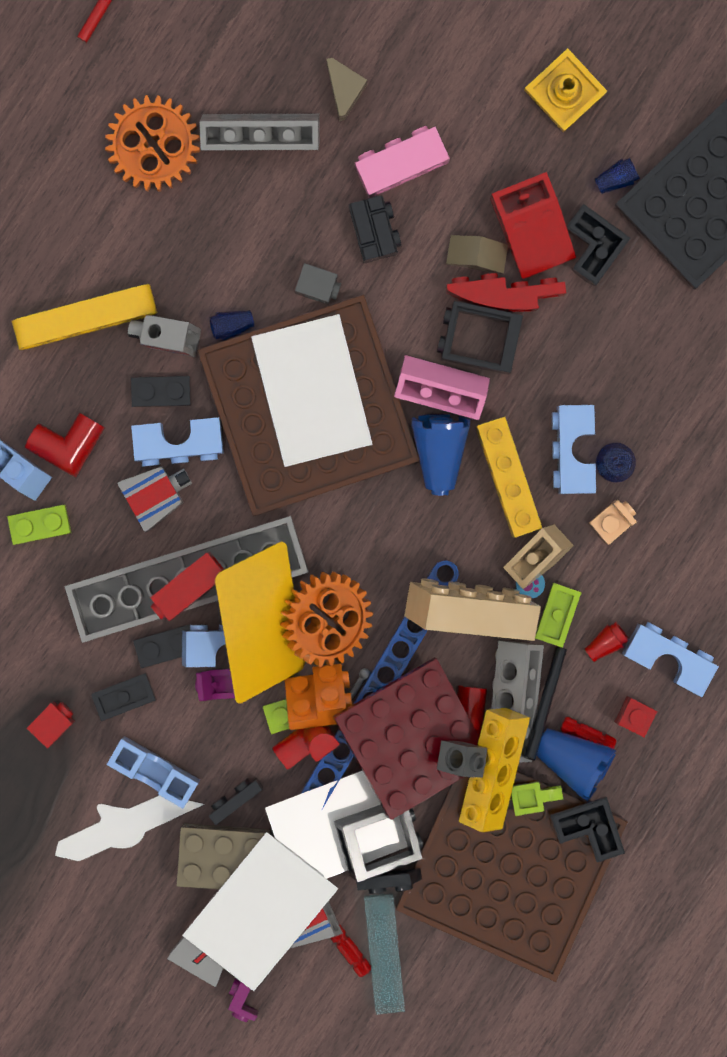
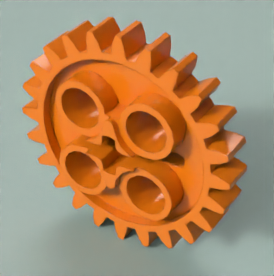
M146 95L144 104L141 105L134 98V108L130 109L124 104L125 114H114L119 121L118 124H108L109 128L114 131V134L105 135L106 140L113 142L112 145L105 147L106 152L114 153L108 161L110 164L119 163L114 169L115 173L119 174L125 171L122 180L126 183L133 178V187L136 189L141 182L144 183V188L147 192L150 190L151 184H155L158 192L161 191L162 183H166L171 189L173 188L172 179L175 178L180 183L183 182L180 175L182 171L187 174L192 173L187 166L188 163L197 164V160L191 156L192 153L200 152V148L193 145V143L200 140V136L191 134L197 129L196 123L187 124L192 117L191 114L187 113L181 116L183 106L180 104L173 109V101L170 98L165 105L162 104L159 95H157L154 103H151L148 95ZM161 117L163 119L161 128L152 130L148 127V122L151 118ZM137 123L143 125L154 141L158 140L157 144L160 150L170 161L168 165L164 164L153 147L147 148L149 144L136 127ZM131 134H136L140 137L139 144L134 148L125 145V139ZM171 140L181 142V148L176 153L166 151V144ZM149 157L158 160L157 167L152 171H146L142 166L144 160Z
M333 571L330 576L325 572H321L320 580L316 576L310 575L309 585L300 581L302 590L300 592L294 589L291 590L295 598L294 600H285L290 609L281 612V614L288 617L287 621L280 623V626L288 629L282 635L283 638L290 641L287 647L295 651V656L300 659L303 658L310 665L314 662L319 667H322L324 662L329 666H333L334 658L338 662L344 663V654L354 657L352 648L355 646L362 649L359 639H368L369 636L363 631L364 628L372 627V624L366 621V618L373 615V612L365 609L371 604V601L364 598L367 592L359 588L360 584L358 582L351 581L350 577L344 574L340 576V574ZM329 594L328 602L323 605L324 597ZM313 603L318 610L325 613L331 621L344 630V634L341 635L334 627L328 625L325 619L310 609V604ZM349 611L348 618L343 621L344 614ZM311 617V623L304 627L306 620ZM331 634L330 641L324 644L326 637Z

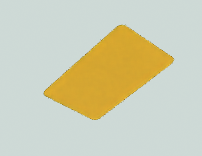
M279 542L219 572L215 578L232 684L237 703L249 700L300 672L305 666L303 658L300 659L295 656V651L287 647L290 641L282 636L288 629L280 626V623L287 621L288 617L281 614V612L290 609L285 600H294L295 596L291 592L294 588L287 545L285 542Z

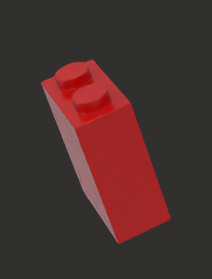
M206 552L150 597L154 602L151 608L161 620L163 618H167L168 621L173 620L215 586L217 574L225 569L211 552Z

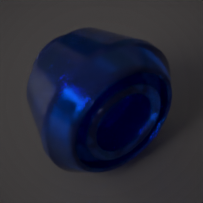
M610 443L604 446L597 455V470L607 481L616 483L625 481L635 470V455L624 444Z

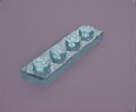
M393 893L364 896L376 1015L405 1012Z

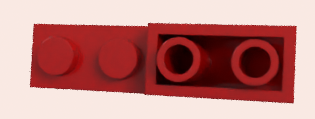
M498 273L480 275L481 280L469 281V277L451 279L452 284L446 285V293L463 302L505 312L537 311L539 309L538 299L560 297L566 294L565 282H558L557 278L541 279L540 285L529 286L528 281L511 283V288L507 289L505 277L498 278Z

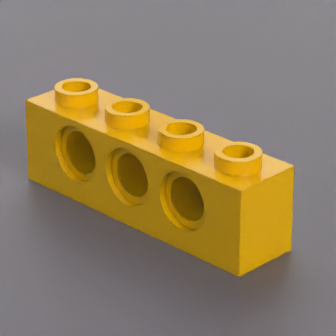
M502 417L476 426L475 428L512 538L542 529L506 418Z
M508 708L486 710L478 741V746L488 748L483 778H469L460 814V823L480 832L503 829L530 717Z

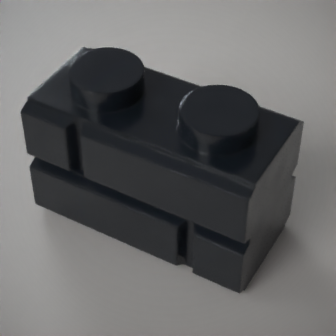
M383 195L350 203L349 211L363 263L397 255V247H401L402 244L398 230H392L389 219L394 218L390 201L384 202Z

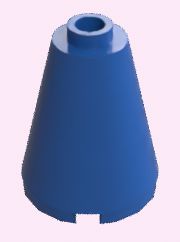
M450 414L419 415L418 419L413 417L411 425L425 488L431 490L432 495H448L449 490L455 489L470 428V418L459 415V421H455L450 418Z
M547 728L543 732L537 757L582 799L588 802L597 790L594 786H597L603 780L616 755V750Z

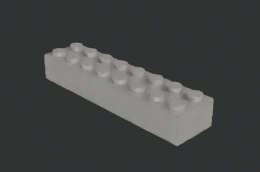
M292 517L282 518L64 586L82 643L160 619L151 608L154 602L150 597L206 552H211L222 567L227 569L279 542H285L288 550L291 576L295 577L308 573L309 571ZM216 585L186 610L218 601Z

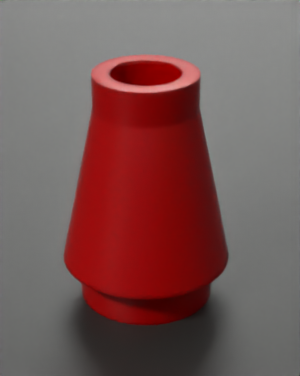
M615 622L612 625L607 624L584 649L589 657L596 662L600 658L625 648L624 644L630 640L619 624Z

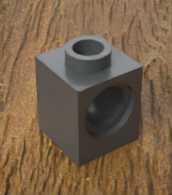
M304 263L295 294L329 305L330 299L336 300L341 283L336 282L338 274Z
M441 740L437 770L462 777L483 778L488 748L462 741Z

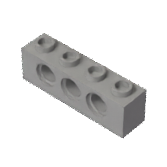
M202 114L200 119L201 150L319 149V114Z
M498 641V649L495 654V678L492 683L493 698L491 709L508 708L530 717L519 762H532V760L524 758L537 713L544 645Z

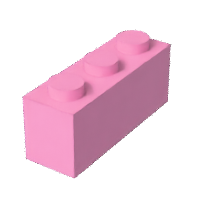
M423 126L411 133L412 137L402 141L401 138H397L386 143V149L378 153L370 150L358 156L359 161L355 162V169L368 198L375 197L449 163L450 158L436 127L428 129L427 126Z
M405 355L394 397L479 420L487 397L490 378Z

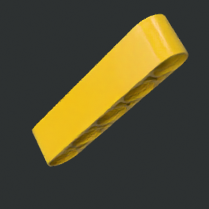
M146 284L17 318L12 321L19 350H25L127 323L131 320L142 319L146 315L152 316L158 312L151 286Z

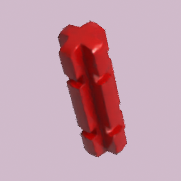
M565 717L560 727L562 732L569 735L574 734L575 737L613 749L616 745L617 740L607 734L604 736L602 732L583 723L578 724L576 720L570 717Z
M339 924L343 934L330 939L333 943H337L336 947L350 965L353 964V969L357 975L363 977L371 971L372 967L366 958H362L363 954L349 936L346 937V931Z

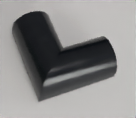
M585 204L580 207L567 225V230L589 245L572 268L573 272L587 283L596 286L630 240L629 236Z
M607 797L550 815L554 832L560 844L588 835L597 863L625 854Z

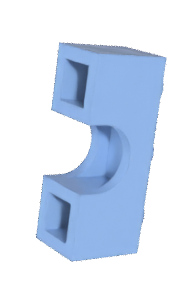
M594 405L558 406L557 412H552V430H557V441L552 442L553 459H558V471H553V488H558V494L596 493V464L580 463L572 454V445L577 437L595 434Z
M218 417L190 420V436L186 442L180 445H172L167 442L164 437L162 423L133 425L131 429L134 461H142V467L160 465L159 460L171 459V464L189 462L188 457L200 456V461L218 460V454H224L221 419Z
M649 622L645 626L637 624L622 655L651 670L658 657L664 654H671L678 663V672L673 682L703 697L719 667L712 663L714 657L701 650H698L697 654L687 650L688 643L675 636H672L671 640L661 636L660 634L663 630Z
M190 625V630H182V666L216 667V653L222 645L226 644L223 626L219 625V630H208V625Z
M125 736L120 740L106 764L131 779L134 778L144 782L155 789L158 795L184 809L200 779Z

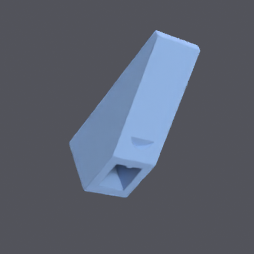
M0 439V478L20 493L36 501L52 477Z

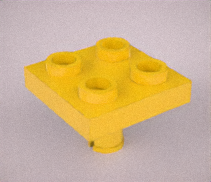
M568 48L524 89L563 133L607 93V90Z

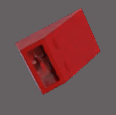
M547 172L491 194L490 201L522 280L576 259L562 211Z

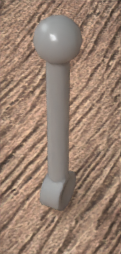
M363 668L360 670V677L350 691L351 699L354 698L364 680H367L370 676L368 669Z

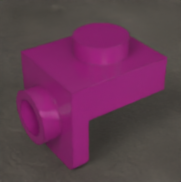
M230 668L206 670L196 673L195 688L199 701L235 698Z
M235 978L228 993L233 996L228 1010L233 1012V1017L241 1021L248 1022L249 1019L255 1021L258 1010L244 1004L250 988Z

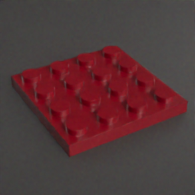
M435 657L333 716L390 820L464 778L437 770L441 740L462 741L478 745L479 741L476 729Z

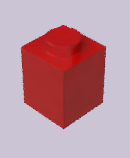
M627 696L614 722L645 738L658 711Z
M54 701L48 705L27 729L48 749L75 722L71 717L74 713L63 702L57 704Z

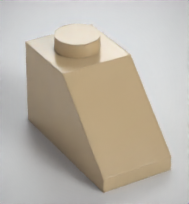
M555 524L544 527L503 568L524 589L553 567L574 545Z

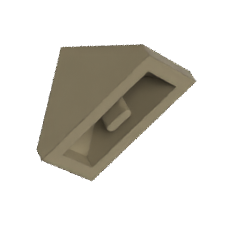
M334 58L326 59L337 113L339 121H343L347 118L366 88L367 79Z
M451 235L446 265L504 274L508 245L482 236Z

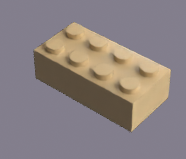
M423 578L421 583L410 582L404 616L425 630L535 641L541 606L532 602L530 596L519 594L520 591L513 588L504 587L502 592L493 591V587L486 585H476L475 589L466 588V584L459 582H449L448 586L439 585V582L436 580Z

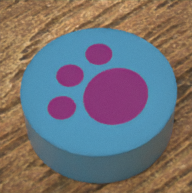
M541 575L524 589L516 581L515 586L520 591L519 594L536 598L544 591L545 580Z

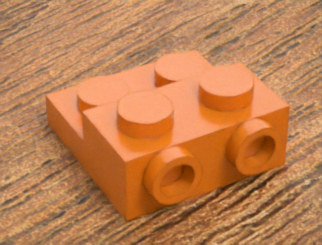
M341 663L333 664V666L312 667L313 675L285 679L290 730L336 725L333 716L352 705L351 693H345V689L350 688L348 671H342Z

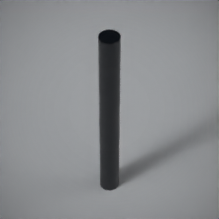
M556 647L524 755V758L535 761L567 652V649L562 647Z

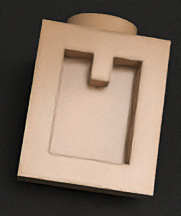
M615 500L591 520L589 524L605 543L609 545L630 526L637 523L633 518L636 512L626 501L621 503L619 500Z

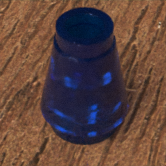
M621 158L598 177L594 178L601 194L634 185V181L640 179L630 158L624 161Z
M250 310L216 312L215 316L209 317L211 331L215 340L221 338L224 341L254 327V320Z

